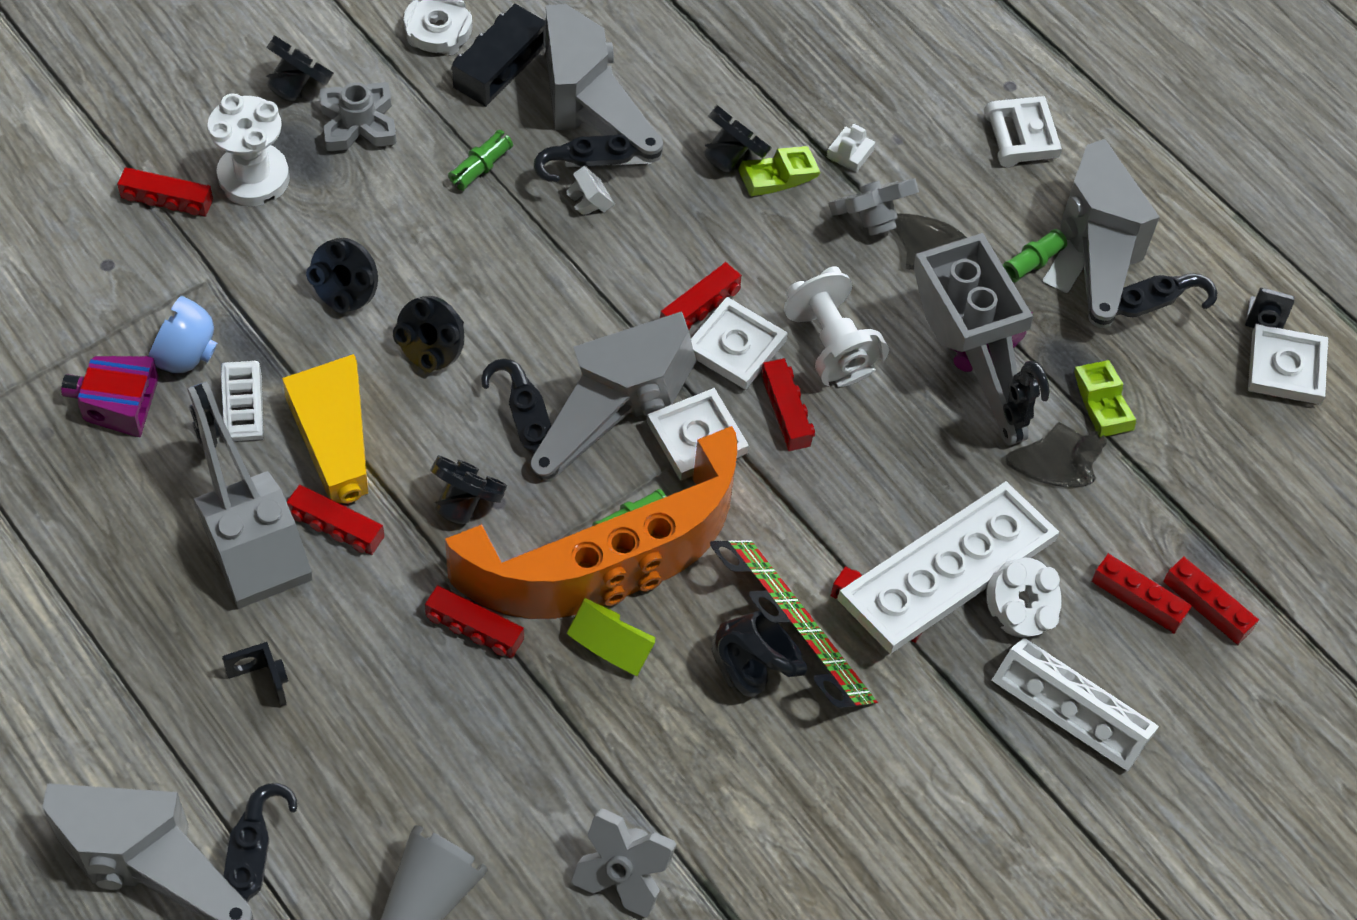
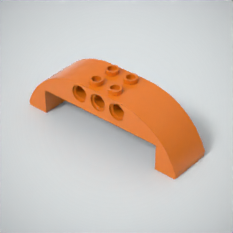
M730 426L697 439L693 474L695 486L507 561L501 562L482 524L445 538L447 573L451 585L468 598L486 608L506 615L528 619H556L576 615L584 598L601 606H613L623 601L630 594L640 590L646 592L656 588L662 581L682 572L696 562L711 547L710 542L715 541L724 526L730 508L737 457V436L734 428Z

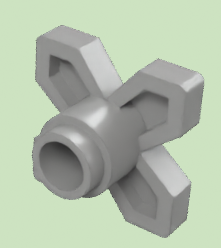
M350 83L344 88L331 87L320 89L322 114L332 118L330 122L324 125L327 151L346 150L359 135H362L375 146L396 144L394 119L383 114L392 107L389 83L367 84V86L361 83Z
M916 178L883 185L878 180L859 186L861 193L830 201L828 204L832 216L847 212H859L863 228L868 229L869 235H875L897 228L895 219L898 217L893 200L918 193L919 189Z
M599 809L593 817L587 835L597 852L583 855L577 864L572 883L593 894L615 884L624 908L643 917H648L655 906L660 892L650 874L666 870L676 848V842L656 832L647 834L638 828L627 829L623 817L605 809Z

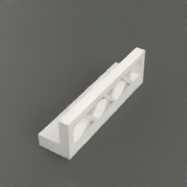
M1026 638L1020 640L1009 650L991 680L1126 771L1132 767L1145 745L1159 728L1158 725Z

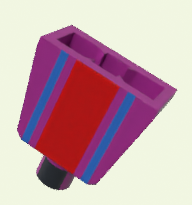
M95 356L90 359L85 377L65 374L61 387L62 396L78 399L82 418L86 422L131 436L141 437L159 380L154 363L155 360L149 356Z

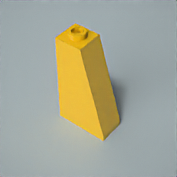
M352 354L282 378L286 401L328 498L339 504L352 503L361 496L368 494L360 384L355 355Z

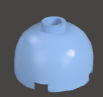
M180 296L171 308V310L176 312L174 317L170 316L168 320L164 321L148 355L154 358L157 368L171 373H185L193 370L201 360L208 363L218 344L212 340L214 325L208 312L197 303Z

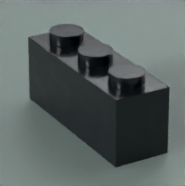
M517 4L511 6L505 13H501L485 33H481L476 37L473 45L464 54L461 53L454 59L451 67L453 88L486 107L545 48V20Z

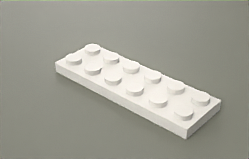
M1005 481L841 589L837 600L892 654L985 590L989 579L993 573L1000 570L1003 566L1002 564L1018 558H1032L1055 542L1059 531Z

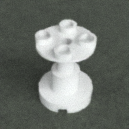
M232 93L222 98L221 104L212 111L208 119V131L211 140L220 149L226 151L217 165L218 183L220 188L225 191V196L233 203L256 207L264 205V200L273 196L275 199L280 197L289 184L290 175L285 156L277 148L271 146L281 132L282 122L278 107L274 102L255 96H240Z
M839 267L827 268L820 275L806 282L799 281L792 284L786 291L789 298L785 302L784 312L789 320L795 322H809L818 319L823 328L819 338L825 349L817 358L815 369L824 385L830 386L829 382L835 381L838 387H844L859 382L871 375L876 370L873 364L879 357L883 362L885 361L889 353V347L879 331L873 329L857 330L851 319L841 317L837 307L850 294L852 282L847 275L841 273Z

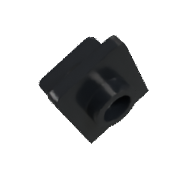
M1260 288L1256 297L1251 296L1249 300L1245 326L1254 328L1256 324L1283 329L1293 307L1295 297Z
M268 642L226 654L222 657L228 678L268 667L280 706L287 705L282 684L288 682V677L282 659L273 660ZM244 658H254V660L247 664L235 665V663Z

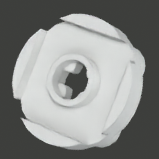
M414 0L408 5L404 13V28L407 34V41L411 46L418 47L424 51L454 55L472 33L471 12L465 8V3L462 0H422L420 2L419 0ZM438 20L444 21V24L439 26L431 24L436 23Z
M1018 558L1002 564L1003 566L1000 570L993 573L987 586L988 608L992 616H997L1004 625L1001 628L1012 636L1024 638L1040 635L1046 630L1056 627L1059 622L1061 609L1060 578L1057 571L1052 567H1046L1042 562L1032 558ZM1025 590L1030 598L1027 607H1025V601L1019 599V592Z

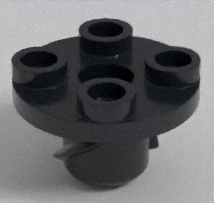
M274 35L266 48L282 59L274 72L266 76L269 78L267 85L273 93L288 101H295L297 97L302 98L301 91L310 76L327 86L334 74L332 71L318 62L312 67L313 59L297 48L294 49L293 53H290L289 50L292 46Z
M718 105L708 115L712 121L722 128L711 143L704 145L707 147L704 151L705 157L717 169L724 172H730L733 168L736 170L738 161L748 149L761 159H764L772 147L756 135L750 140L754 133L738 120H734L730 124L729 122L733 117Z
M335 238L320 245L314 252L310 266L306 271L307 280L313 285L318 296L338 313L354 311L368 304L374 297L378 286V271L373 257L361 244L348 238Z
M421 296L409 301L400 311L397 324L393 329V339L401 347L406 357L423 371L439 370L451 365L460 356L465 338L464 321L445 300L435 296Z
M438 455L430 469L434 475L447 482L439 500L435 502L437 504L436 510L443 518L457 524H467L471 517L474 518V511L480 498L500 503L507 488V485L498 479L490 476L484 479L478 476L479 469L462 460H458L456 463Z

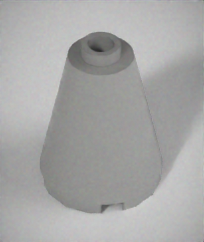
M415 825L410 832L381 920H443L484 877L488 869L484 864L478 866L477 869L472 867L471 865L475 857L434 832L427 839L420 836L424 828Z

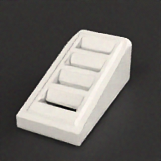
M259 362L222 363L223 421L232 440L263 439L262 374ZM253 391V394L232 395V393ZM253 406V409L232 410V408ZM254 420V424L233 425V421Z

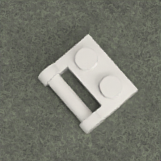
M1045 96L993 101L984 107L986 119L992 124L1000 150L998 152V159L1001 166L1011 167L1018 162L1060 157L1062 148ZM1012 116L1021 145H1012L1004 117Z

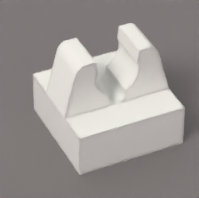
M853 124L851 129L845 127L828 148L827 158L857 173L874 151L875 142L866 137L865 129Z
M583 166L573 173L576 181L567 190V195L574 201L583 196L581 202L574 206L582 215L589 214L598 209L604 213L615 205L601 179L587 167Z

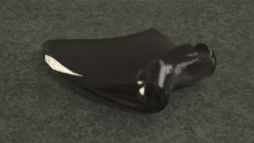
M897 213L898 218L895 219L897 228H894L905 247L906 269L914 270L917 253L967 238L957 228L933 218Z
M1058 422L1039 441L1009 452L1006 456V464L1026 477L1045 484L1068 488L1083 487L1092 484L1096 480L1092 465L1102 453L1107 440L1104 435L1100 438L1097 436L1099 431H1091L1088 435L1082 436L1070 427Z

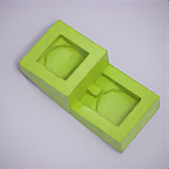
M808 146L779 148L773 158L743 160L738 169L750 196L786 190L819 177L821 173Z
M1110 360L1076 366L1074 370L1076 381L1089 417L1099 437L1135 430L1136 418L1122 396L1124 384Z
M587 598L583 599L567 630V634L578 643L606 661L635 676H638L655 644L656 638L620 621V614Z

